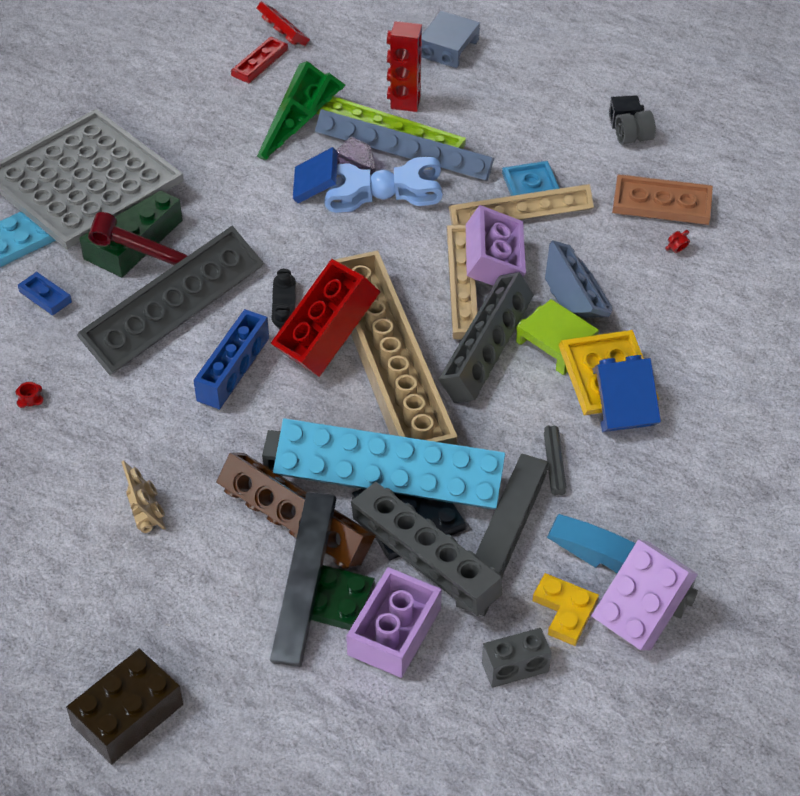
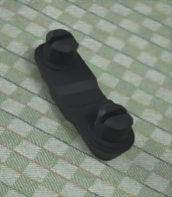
M285 268L278 270L277 276L273 280L271 319L278 329L282 328L295 310L296 281L291 275V271Z

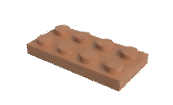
M617 174L612 213L709 225L713 186Z

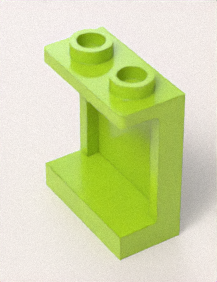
M550 299L543 306L537 307L534 313L527 319H522L516 328V343L522 345L527 340L557 359L556 371L565 375L568 371L558 346L560 342L567 339L598 335L599 329Z

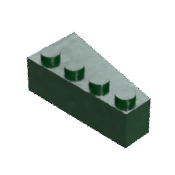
M161 190L115 217L117 219V227L160 243L183 221L180 199ZM89 232L79 238L84 260L121 278L146 256L144 253L111 241L107 246L96 245L89 240Z

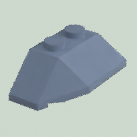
M552 240L549 244L545 280L550 287V292L556 297L561 306L578 317H609L613 307L593 274L584 262L575 255L571 245Z

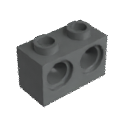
M540 627L483 643L482 665L491 687L494 688L549 672L552 652Z

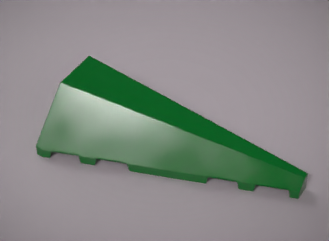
M308 61L300 63L257 157L267 160L277 148L281 147L291 135L295 134L321 107L342 90L345 84L330 73L324 74Z

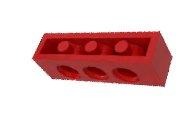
M395 21L392 30H388L387 44H390V49L387 52V63H390V68L387 71V81L390 82L387 90V99L390 100V109L417 112L421 100L422 24Z

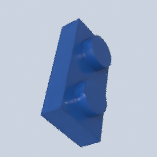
M35 272L18 284L21 294L52 316L72 302L70 294L38 272Z

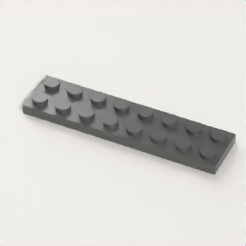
M232 225L80 330L77 337L111 376L260 269L264 263Z

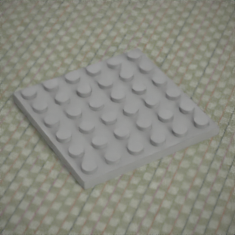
M97 109L0 161V194L66 249L79 243V238L90 231L96 213L107 212L116 217L160 190L166 192L184 181L183 173Z

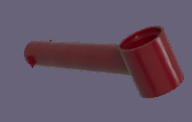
M107 212L96 213L88 234L89 240L96 245L107 246L111 241H114L171 265H176L188 256L117 227V219Z

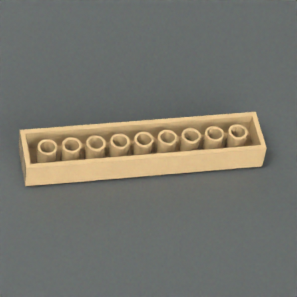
M379 251L335 259L337 262L366 277L381 291L352 331L351 336L390 435L457 445V434Z

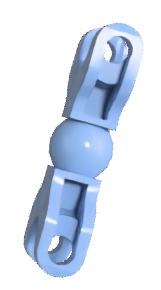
M417 157L409 160L401 167H394V174L388 170L381 169L372 175L370 169L362 170L349 163L337 164V175L341 177H338L336 184L330 187L333 189L328 190L326 193L325 206L330 212H351L359 208L363 203L373 202L372 195L378 199L386 200L395 193L396 200L404 199L416 206L437 204L441 201L443 192L440 184L433 180H436L440 175V162L434 157ZM427 167L433 168L431 170H424Z

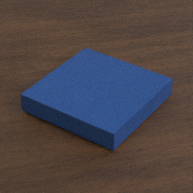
M334 147L295 167L293 199L297 204L336 184L338 152Z

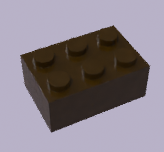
M139 648L67 705L66 709L72 727L112 765L184 704L180 685Z

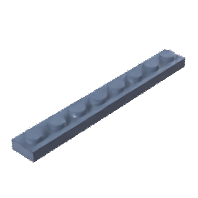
M322 109L320 110L315 132L409 159L434 157L440 162L441 168L487 181L494 162L493 157Z

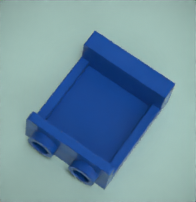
M641 355L626 357V361L616 362L615 358L603 359L593 368V374H597L604 418L600 422L602 433L650 427L661 422L651 358L642 359Z

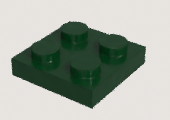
M323 565L311 620L350 630L372 594L375 578Z

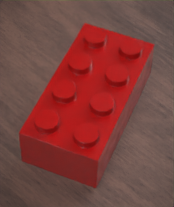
M331 259L274 337L271 344L288 358L320 377L381 291L363 275Z

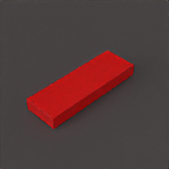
M270 36L231 69V76L249 84L288 51V44Z

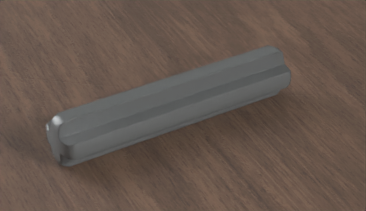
M548 425L544 428V441L547 461L549 462L548 472L551 493L555 496L564 495L567 486L559 428L555 425Z

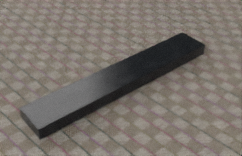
M306 493L270 661L272 663L302 666L337 500L335 495Z

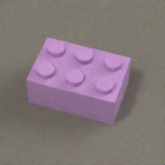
M479 205L466 223L467 276L494 286L496 280L501 275L520 272L523 277L526 274L523 221Z
M638 539L593 612L592 617L639 650H651L698 573L649 541Z
M387 567L347 634V655L402 678L441 610L442 589Z

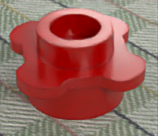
M685 230L682 233L680 231L673 233L668 238L669 244L665 247L666 251L672 249L674 253H678L690 244V240L687 237L690 232Z
M34 382L21 384L15 391L19 399L17 400V406L25 408L26 406L42 404L44 401L40 394L42 386Z

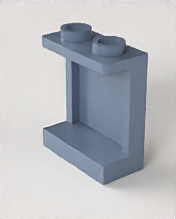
M440 11L422 34V58L457 68L460 55L469 43L476 45L479 41L480 22Z

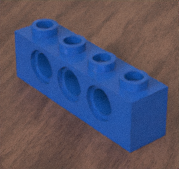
M246 309L243 310L193 380L197 402L219 410L269 340L267 316Z

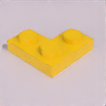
M544 573L533 594L532 601L557 611L548 629V635L576 646L598 602L599 594Z

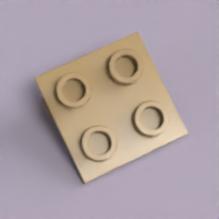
M124 460L121 461L129 484L126 494L137 529L141 530L142 533L150 532L155 525H158L163 530L166 529L162 519L165 513L161 505L156 501L155 496L158 495L154 484L150 480H144L136 467L132 468Z

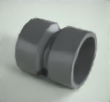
M650 110L636 112L634 116L630 113L617 115L615 130L619 143H635L636 139L639 142L653 140L656 134V125L652 112Z

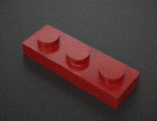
M260 1L256 8L263 14L261 17L270 24L274 23L273 28L283 35L285 33V39L294 45L297 43L303 46L307 45L310 39L275 8Z

